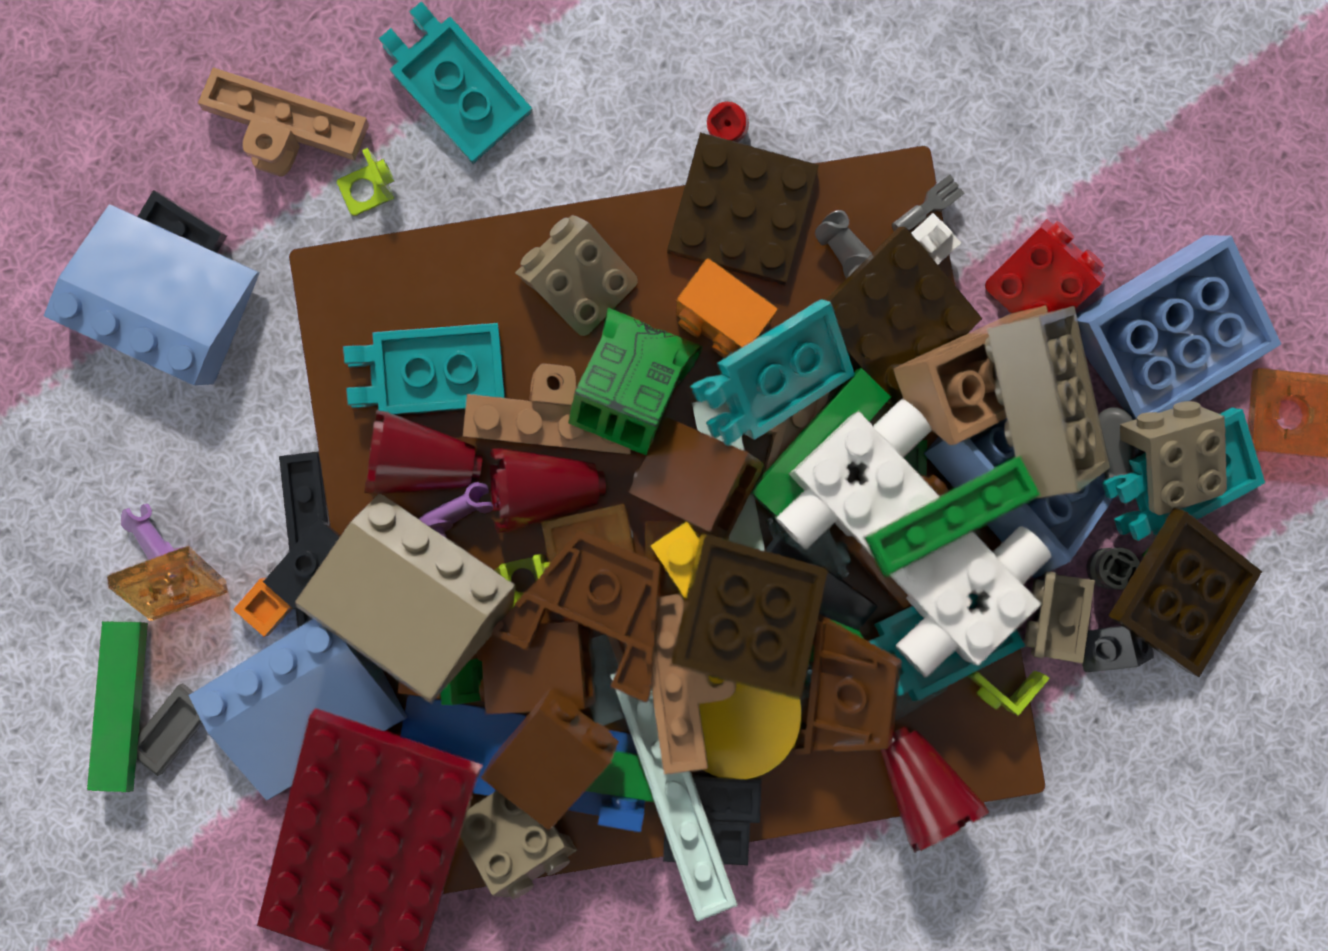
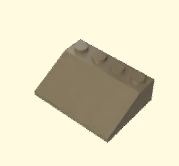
M1068 307L988 328L989 337L986 338L985 346L988 358L992 363L995 362L998 379L995 382L996 396L999 403L1004 405L1008 419L1005 423L1006 440L1010 447H1014L1016 457L1020 456L1039 490L1041 495L1036 498L1078 492L1108 470L1110 466L1075 307Z
M378 494L350 522L295 603L296 607L429 703H432L492 635L491 632L497 623L514 607L515 585L384 495Z

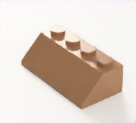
M1046 306L1009 314L893 368L903 399L914 406L930 424L931 430L949 445L957 444L1007 418L1005 406L999 403L995 392V382L998 379L995 362L992 363L989 360L986 352L985 342L986 338L989 337L987 329L1048 313Z

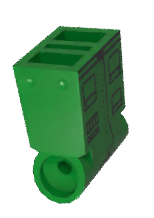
M607 308L602 338L574 393L568 424L646 455L675 388L689 374L698 360L703 346L667 331L655 329L645 322Z

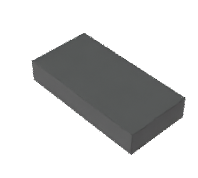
M183 683L175 688L138 735L137 760L157 776L164 773L203 724L188 696L193 691Z

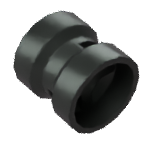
M1102 548L1093 552L1089 557L1086 565L1087 575L1090 580H1095L1094 584L1098 587L1116 590L1125 589L1138 568L1140 561L1128 549Z

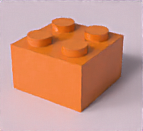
M708 258L677 298L676 315L681 318L678 324L695 337H699L702 333L713 341L712 349L724 359L761 337L777 312L775 306Z

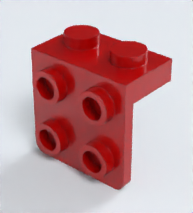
M1046 219L987 279L985 288L1011 314L1041 306H1046L1049 313L1073 306L1076 309L1102 284L1106 274L1101 270L1104 268V264L1093 252L1088 249L1082 252L1071 242L1074 236L1067 227L1059 221L1052 224Z

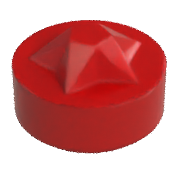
M729 101L721 102L715 105L709 112L707 129L712 136L739 142L748 132L749 118L746 111L738 104Z

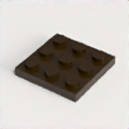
M700 132L667 253L704 263L708 258L723 269L785 286L819 165Z
M906 226L898 227L825 299V301L832 304L850 360L858 369L862 368L891 396L887 402L892 405H896L903 398L893 368L968 334L983 319Z
M1173 508L1108 617L1187 673L1200 677L1263 571L1188 512Z
M704 534L700 536L670 666L781 696L801 699L828 569Z

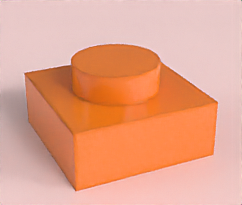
M260 578L233 610L262 636L266 637L274 631L293 608L263 582L266 578Z

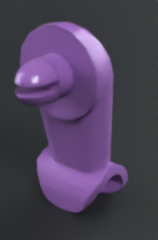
M472 483L467 487L465 494L426 512L419 520L446 538L445 532L451 529L455 522L476 510L480 513H488L494 509L491 502L479 503L480 497L487 494L489 489L483 483Z
M148 503L141 505V517L133 515L130 508L124 509L121 514V526L124 530L134 534L155 571L165 578L178 576L179 565L186 563L192 557L191 553L185 554L190 550L186 547L173 549L169 542L162 539L149 520L152 510Z

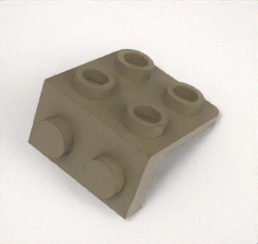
M572 215L570 218H563L554 225L550 231L551 237L540 248L535 247L530 250L521 260L522 266L515 273L526 285L537 291L576 333L586 336L606 317L607 308L614 309L637 285L638 279L589 222Z
M1185 401L1176 403L1173 409L1160 413H1142L1137 416L1136 420L1120 424V440L1146 452L1150 511L1157 515L1171 512L1173 508L1181 509L1219 497L1225 493L1227 488L1225 416L1205 409L1197 402Z
M1049 571L1042 575V579L1033 580L1031 594L1041 605L1037 608L1036 621H1027L1024 640L1026 647H1032L1031 655L1033 657H1047L1083 663L1095 580L1056 575L1055 572Z
M495 791L468 809L460 836L492 896L506 898L510 896L512 900L529 892L534 887L532 881L546 872L549 876L566 867L570 863L568 856L577 851L570 836L559 833L555 825L550 830H547L498 791Z

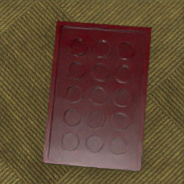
M315 708L308 717L257 926L328 951H425L482 765Z

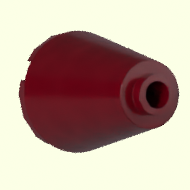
M377 410L364 493L378 495L468 487L471 479L479 480L482 455L475 454V446L389 412Z
M502 448L491 450L490 456L498 459V464L490 465L493 511H499L500 519H502L501 522H495L497 533L511 532L597 505L599 496H605V475L603 471H597L595 463Z
M905 726L895 731L892 744L887 749H881L904 830L913 853L919 850L922 851L961 831V828L966 826L967 822L975 823L989 813L983 801L918 730L909 733Z

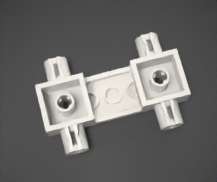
M900 400L874 426L859 411L851 415L789 473L804 492L776 518L777 522L805 550L835 523L847 536H853L872 556L863 538L864 536L939 497L903 459L931 431L930 424L914 406L905 400ZM847 465L851 468L858 467L860 470L858 475L860 478L859 483L857 481L850 484L847 482L846 478L849 475V471L846 468ZM1023 526L1014 531L993 553L973 532H970L891 574L890 576L909 595L906 599L924 617L895 647L924 677H927L954 650L964 661L979 665L1041 605L1023 584L1052 557L1050 551L1035 534ZM969 593L977 594L978 604L975 609L967 608L971 603L967 597Z

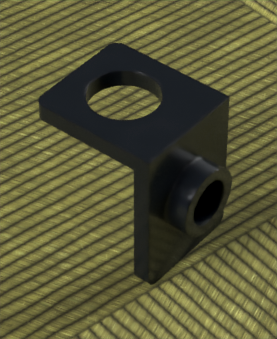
M1123 626L1092 629L1087 632L1082 666L1085 672L1134 668L1154 658L1153 648L1144 641H1142L1141 650L1138 644V637Z

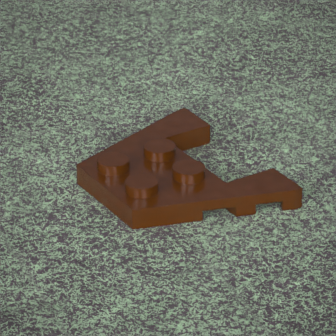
M579 530L543 571L544 573L531 588L518 599L509 613L497 623L491 634L523 649H530L546 609H549L627 643V648L610 687L647 703L651 696L661 564L586 531Z
M819 614L812 644L815 648L807 723H800L797 739L789 753L795 752V755H802L820 750L846 752L887 749L893 740L902 660Z

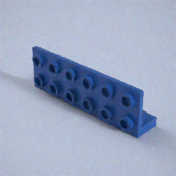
M410 695L407 698L405 708L408 718L403 720L400 737L481 764L482 767L474 793L489 796L497 790L480 777L493 755L528 715L519 713L486 714L485 707L464 703L441 705V699H435L432 703H429L421 696ZM609 730L612 736L619 741L616 750L637 753L630 733ZM584 791L568 810L598 815V825L641 832L645 800Z

